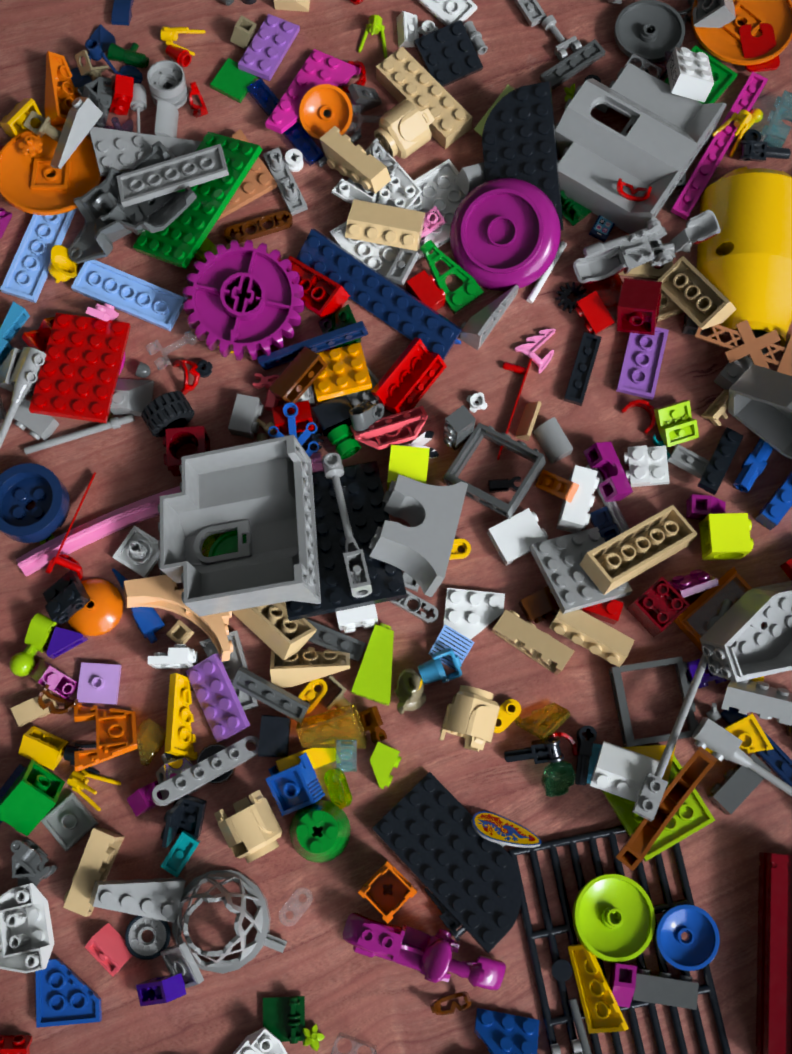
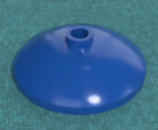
M683 904L670 908L662 915L656 928V943L661 955L669 964L685 971L702 969L710 964L718 952L720 943L718 927L713 918L705 910L697 906ZM683 932L687 933V938L685 940H682L681 934Z

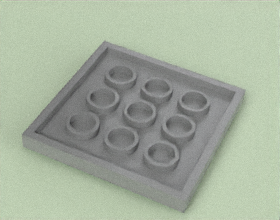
M598 527L537 542L529 547L563 614L628 596L632 593V589L627 581L603 595L579 565L587 552L606 542L600 536Z

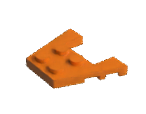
M77 703L74 706L75 722L96 720V749L74 752L75 772L138 749L135 711L110 708V710L99 709L95 705L93 707L82 706V703Z

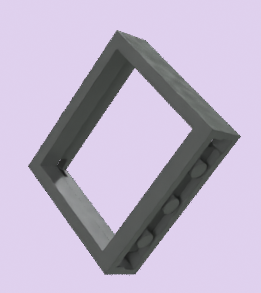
M478 423L444 475L443 480L446 486L454 485L461 481L467 483L468 487L465 496L511 519L546 464L544 454L540 453L538 449H531L520 440L515 441L508 434L495 431L490 425L488 427ZM483 438L503 446L534 463L509 504L458 478Z
M682 656L611 667L609 669L623 747L668 741L670 734L634 740L621 673L675 664L683 703L690 687V681H687L686 678L687 665L683 661ZM694 701L686 717L688 731L680 732L678 739L692 737L699 724L694 716L696 711Z

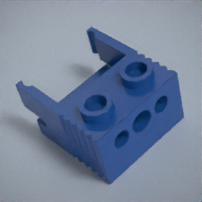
M306 752L299 756L301 762L280 772L276 765L268 769L271 776L265 779L277 802L278 808H280V812H282V816L314 804L325 796Z

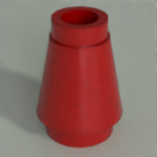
M173 45L167 46L166 54L181 67H187L191 63L192 56L188 50Z

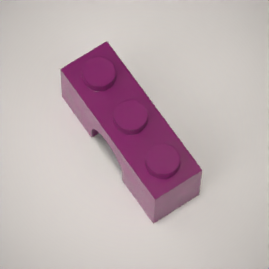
M597 442L584 451L590 468L599 469L605 476V481L598 485L605 502L621 501L633 493L611 442Z

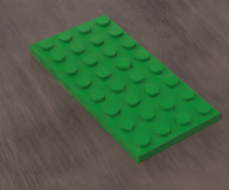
M208 132L195 151L221 144L229 175L190 187L197 195L192 204L163 231L155 233L147 230L143 231L132 248L136 252L186 269L259 157L262 148L253 143Z

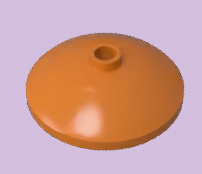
M321 84L311 88L304 95L300 103L299 116L304 129L312 137L319 139L334 126L340 129L339 133L343 135L352 122L353 109L350 99L343 90L334 85ZM325 110L330 111V115L328 117L324 116Z
M98 578L84 580L82 584L90 601L71 616L68 623L74 630L86 636L106 634L119 623L124 609L122 595L112 583ZM90 602H94L92 608H88Z

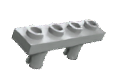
M279 147L264 153L263 158L271 175L277 182L278 189L291 215L293 216L308 210L307 204Z

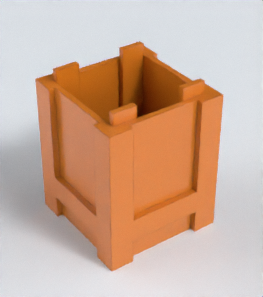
M387 860L359 889L358 893L363 899L366 898L382 914V918L388 924L402 905L410 897H414L417 889ZM391 884L393 886L391 889L393 893L391 895L388 893L384 895L383 885L389 886Z

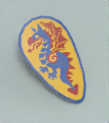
M481 811L474 814L472 818V827L477 834L484 839L500 844L502 847L509 845L534 848L541 844L540 838L534 833L503 816Z

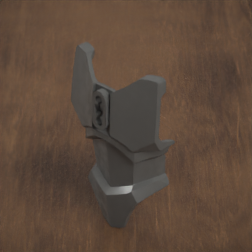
M160 141L154 143L151 146L152 151L129 171L121 172L110 167L108 176L101 184L92 188L82 197L73 199L85 218L82 229L68 248L69 258L74 263L79 264L107 257L113 250V242L132 232L139 235L143 230L151 233L163 231L197 198L195 192L187 186L185 191L182 192L176 191L123 207L116 176L170 160V154Z

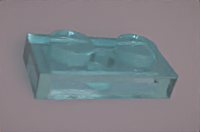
M336 740L337 771L357 772V740Z

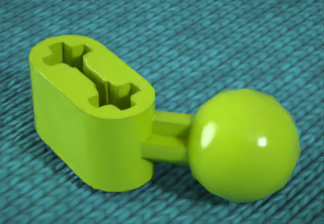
M37 613L32 618L24 641L28 646L23 652L13 655L9 662L10 670L14 675L23 677L31 673L35 667L34 656L38 651L41 653L45 652L49 646L57 624L55 621L41 613Z

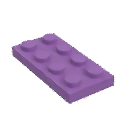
M268 14L240 59L238 69L270 81L298 35L300 26Z
M656 327L654 335L629 333L616 389L617 392L653 400L669 330Z
M218 653L211 655L185 671L217 743L250 726Z

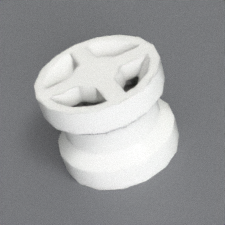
M290 149L286 152L285 161L290 171H300L304 166L302 153L297 149Z

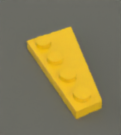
M173 673L170 674L165 753L182 758L187 757L191 761L197 760V752H194L193 743H196L195 734H192L191 728L194 717L189 708V705L192 704L190 681L186 676Z
M582 944L568 946L589 1034L628 1030L629 1027L596 957L588 952Z

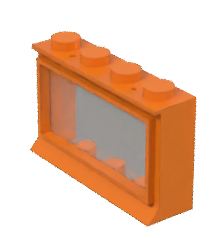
M732 567L725 575L718 579L719 586L710 588L702 593L699 598L691 603L674 620L701 652L702 644L700 638L708 631L707 624L709 620L714 616H718L724 599L732 601L731 608L748 590L752 589L737 573L735 567Z

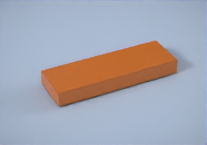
M543 469L535 487L571 503L579 485Z

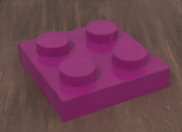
M701 569L693 570L686 576H675L671 581H668L683 598L719 586L716 577Z

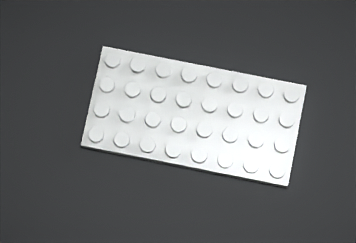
M449 159L414 180L422 190V193L409 209L427 213L436 206L447 221L432 233L421 238L420 248L429 240H432L437 248L450 241L452 218L458 205L465 197V194L454 181L459 172ZM347 221L330 231V235L336 244L385 277L401 249L345 238ZM420 248L417 250L419 254L417 261L424 257Z

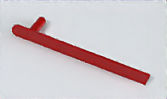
M530 358L527 368L508 362L503 363V369L524 375L506 434L509 432L532 358ZM501 446L497 460L500 459L503 446Z
M94 472V474L92 475V478L87 486V489L82 497V500L77 508V511L71 521V524L51 565V568L48 572L49 574L51 573L55 563L75 572H80L82 568L80 565L60 557L59 554L70 532V529L75 521V518L80 510V507L85 499V496L91 486V483L96 475V472Z

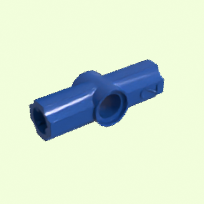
M761 438L752 453L745 459L741 466L742 470L734 481L733 485L741 492H749L756 478L760 476L766 467V461L774 449Z

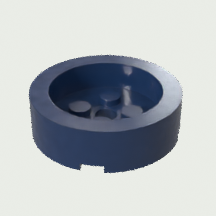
M25 463L13 466L0 475V531L17 542L35 543L49 538L58 527L61 528L69 513L70 497L65 485L51 470L39 464ZM34 501L35 507L31 510H27L26 506H28L30 502Z

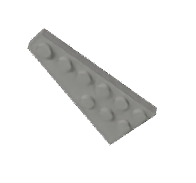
M92 127L89 131L100 177L108 176L110 167L121 172L129 171L152 151L151 146L157 141H160L165 146L171 159L195 152L202 142Z

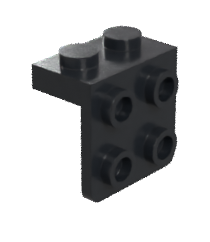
M187 794L175 801L172 809L167 810L164 816L166 825L161 834L163 848H167L178 833L181 834L183 831L197 839L200 837L207 804L206 800Z

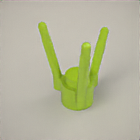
M371 15L369 17L358 52L362 51L368 32L372 36L381 32L383 53L386 59L388 56L384 34L385 26L382 25V18L379 15Z

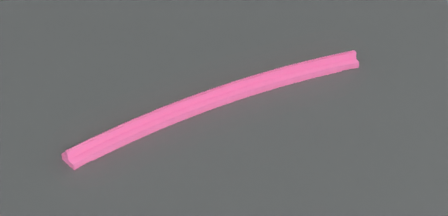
M321 453L312 454L310 457L312 460V473L323 471ZM180 486L141 499L70 530L59 555H68L110 534L160 515L158 512L160 496L181 492ZM66 533L16 559L18 567L22 569L26 577L49 565V561L56 556Z

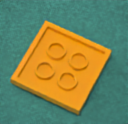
M361 343L317 353L328 365L313 382L318 402L373 388Z

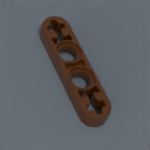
M286 210L227 227L224 232L225 238L228 243L232 240L242 243L246 240L266 236L290 228L293 224V218L291 213ZM285 217L287 222H284L282 218ZM264 222H271L272 226L266 229L263 227ZM247 227L255 228L252 234L245 232ZM231 233L235 234V238H232Z

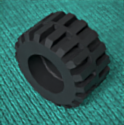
M174 391L163 394L151 401L144 408L141 416L152 435L158 438L166 435L165 429L185 427L192 420L195 413L181 391Z

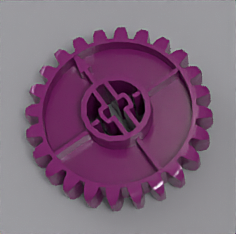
M232 240L230 249H226L223 244L217 245L218 254L216 255L206 251L204 253L206 263L196 261L193 264L197 274L190 273L187 275L186 280L189 286L183 289V296L187 300L183 303V309L189 315L187 318L189 327L196 329V338L199 341L206 340V346L211 351L219 346L222 357H227L231 351H234L236 360H241L244 352H248L251 360H256L257 351L259 350L264 355L269 356L272 344L276 348H283L282 336L290 339L293 338L294 330L292 326H299L301 324V317L298 313L304 311V302L301 300L304 296V289L298 284L300 281L299 273L291 271L292 262L289 259L281 261V254L277 249L268 254L267 244L261 243L255 249L252 240H246L244 247H240L237 240ZM246 288H248V289H247L248 299L245 298L242 312H240V311H241V304H240V302H243ZM255 291L261 296V297H257V296H256V301H255V295H254ZM232 302H233V305H234V306H233V309H231V308L227 305V303H231V304H232Z

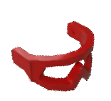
M358 60L355 62L348 61L349 64L361 68L360 72L362 75L354 84L364 86L366 83L365 66ZM343 86L342 90L345 93H350L348 87Z
M196 82L190 83L191 88L188 99L190 108L195 109L193 111L194 117L197 118L208 114ZM192 95H198L202 107L193 104Z
M619 178L617 183L618 193L631 201L639 202L648 199L652 190L651 186H649V189L641 187L634 189L633 185L622 182L621 178ZM623 185L630 188L632 195L639 191H644L645 194L641 197L631 196L623 191Z
M176 360L173 363V367L182 366L184 385L181 392L186 395L197 386L200 373L195 370L198 366L193 361ZM185 363L192 367L189 369V373L194 376L192 385L188 384V370Z
M646 400L629 402L621 412L624 413L631 407H640L646 410L651 419L650 426L644 431V434H647L655 425L654 406H651Z
M59 555L64 559H67L71 562L80 565L79 562H77L74 558L68 555ZM55 557L49 561L46 573L49 572ZM82 568L80 572H77L80 581L83 578Z
M556 732L546 737L559 736L567 739L572 745L573 755H578L575 741L566 733Z

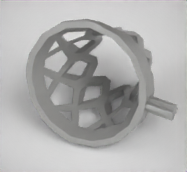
M212 870L194 878L183 890L175 923L172 922V933L176 943L180 944L184 942L181 936L183 932L187 946L198 968L201 970L221 974L235 971L255 958L263 946L283 953L287 944L286 940L269 934L271 918L267 899L257 883L241 872L234 870ZM231 881L239 883L240 893L229 892L222 885ZM210 882L214 885L205 893L196 894L201 884ZM216 887L221 892L213 896L209 894ZM231 897H241V907L233 904ZM193 898H197V900L192 904ZM246 898L253 900L258 908L254 917L246 910ZM189 901L186 912L182 918L181 909L183 907V904ZM203 901L208 903L223 901L225 907L230 912L237 914L234 922L236 936L228 942L223 950L203 951L194 945L189 936V917ZM244 917L251 922L246 930L242 927ZM254 926L258 931L253 942L246 945V935ZM241 941V948L232 951L233 946ZM240 952L239 958L227 961L222 960L229 954ZM198 955L206 957L212 961L205 962L198 957Z

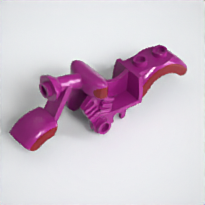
M355 912L348 916L342 934L343 939L353 945L354 952L371 958L377 956L421 971L420 973L425 975L424 979L434 983L439 981L449 982L451 976L448 973L449 971L459 977L468 978L474 987L478 986L496 991L501 987L506 970V965L503 961L484 955L479 956L476 962H460L452 959V952L458 953L460 945L451 939L450 931L441 928L435 936H431L406 925L399 927L385 924Z

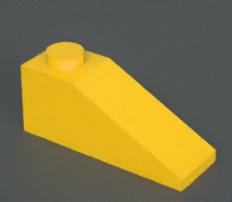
M333 740L280 759L276 763L280 772L301 762L299 756L305 752L313 769L320 768L341 758Z

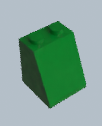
M31 760L0 800V820L12 826L16 831L28 836L56 804L65 781L34 760Z

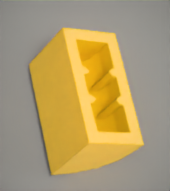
M33 726L23 735L18 754L54 771L60 763L69 742Z

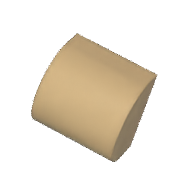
M180 620L166 633L176 644H185L194 634Z

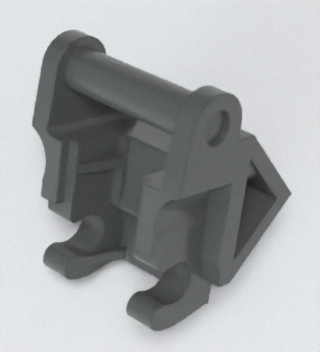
M98 77V79L77 90L82 97H88L103 113L96 122V125L100 128L106 126L112 101L113 90H111V87L105 86H110L112 80L106 77Z
M15 840L11 843L10 848L14 853L12 856V878H18V886L30 883L37 886L42 879H47L57 870V865L45 867L46 862L49 861L48 854L32 840Z

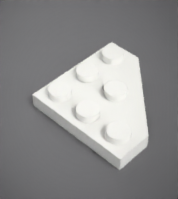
M447 588L443 627L447 625L471 640L503 614L505 594Z

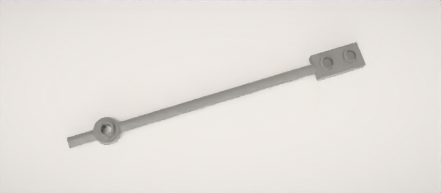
M724 599L718 616H714L709 620L707 624L708 630L730 609L731 600ZM704 653L654 775L651 773L646 775L632 810L633 813L649 821L654 820L668 784L667 781L662 779L708 664Z

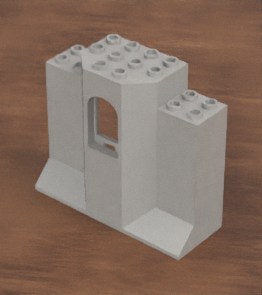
M628 63L625 69H620L617 75L618 79L612 81L609 87L593 78L586 80L582 86L579 85L577 87L574 98L567 101L564 107L566 110L560 122L555 125L557 155L562 157L560 161L558 160L560 190H564L568 198L589 209L597 216H603L613 222L614 226L631 234L647 228V222L657 216L701 148H704L711 138L727 104L724 102L702 104L697 100L672 94L670 85ZM595 107L606 114L611 107L630 118L622 132L618 133L594 119L590 112ZM619 178L622 179V182L633 185L634 189L638 187L649 189V186H651L652 190L649 198L637 202L622 197L617 191ZM623 185V191L631 196L641 197L645 194L644 191H639L632 195L630 188Z
M289 435L181 457L182 465L179 466L182 475V482H180L181 492L160 496V504H158V512L160 514V522H158V530L160 532V540L158 541L160 558L158 559V566L175 583H183L184 592L181 594L183 603L199 617L287 601L321 604L312 460L296 437ZM238 531V552L212 557L203 556L202 545L207 537L214 534ZM246 534L247 543L243 544V535Z

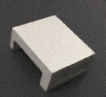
M529 508L512 516L511 519L508 518L488 529L487 534L505 566L530 552L529 547L531 544L545 541L548 538L544 528L541 529L537 523L539 522L535 512H531Z

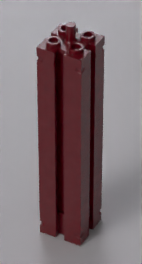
M759 852L756 1054H792V855Z

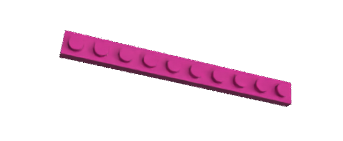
M752 72L722 124L730 119L734 113L738 114L742 109L750 112L768 79ZM734 121L714 136L671 210L672 213L687 220L735 138L734 134L737 128L734 126Z

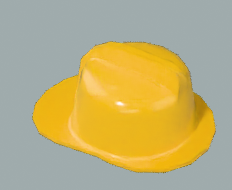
M61 245L52 247L48 272L54 277L55 283L60 281L66 282L76 277L78 264L69 258L68 248Z

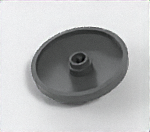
M640 0L628 5L619 14L614 28V37L619 49L629 58L642 63H658L669 59L674 48L681 47L685 36V25L681 15L672 6L657 0Z

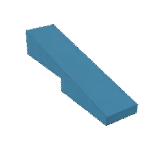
M14 301L0 328V365L13 349L9 342L30 317L25 308Z

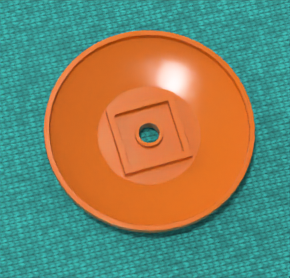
M694 0L691 11V23L695 36L709 53L725 62L737 65H756L767 62L782 53L792 39L791 0H733L736 19L721 28L694 26L692 12L698 2ZM742 21L745 25L751 24V35L754 37L762 36L759 30V23L771 24L774 29L777 45L762 56L744 58L740 45L741 39L738 34L741 25L737 22Z
M52 125L62 132L63 126ZM30 130L18 134L0 151V194L13 207L35 215H57L78 208L73 199L82 197L92 188L101 184L103 177H100L91 138L86 135L63 167L57 169L50 166L58 144L57 141L46 134L41 138ZM26 136H35L37 140L40 139L43 143L41 146L42 152L37 153L35 151L36 155L30 156L28 154L25 156L22 154L19 143L23 142V138ZM51 173L55 174L53 177H47Z

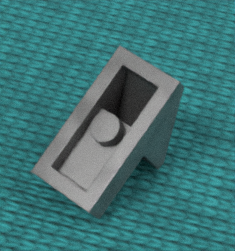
M353 83L348 87L352 98L351 102L358 114L382 104L375 89Z

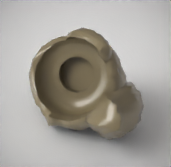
M408 668L401 672L397 681V688L394 690L400 701L397 704V710L400 714H403L404 711L420 709L426 703V695L423 693V680L414 669Z

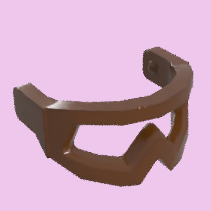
M48 684L41 687L38 695L40 707L43 710L48 707L51 714L69 712L78 702L76 698L67 700L50 694L47 691L49 688ZM45 694L51 700L65 703V708L55 709L52 701L45 704L42 699L43 695Z
M463 991L440 998L432 1003L430 1007L432 1013H436V1015L454 1014L456 1008L459 1011L468 1009L471 1006V1000L468 992ZM457 997H464L465 1005L460 1006L457 1002L453 1001L450 1010L441 1011L442 1002Z

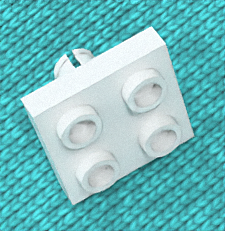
M133 526L112 558L146 578L160 558L159 540Z

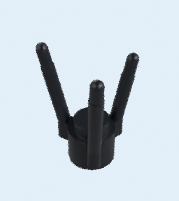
M96 743L67 745L64 751V760L70 761V765H75L74 752L84 751L82 748H96ZM88 767L85 769L94 774H100L98 770H95L92 767Z

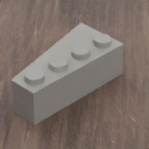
M730 681L721 709L729 710V707L739 709L738 713L747 715V712H753L759 718L767 720L774 717L777 718L778 723L792 726V693L784 688L776 689L762 681Z
M181 877L95 881L89 903L97 908L175 923L186 880Z

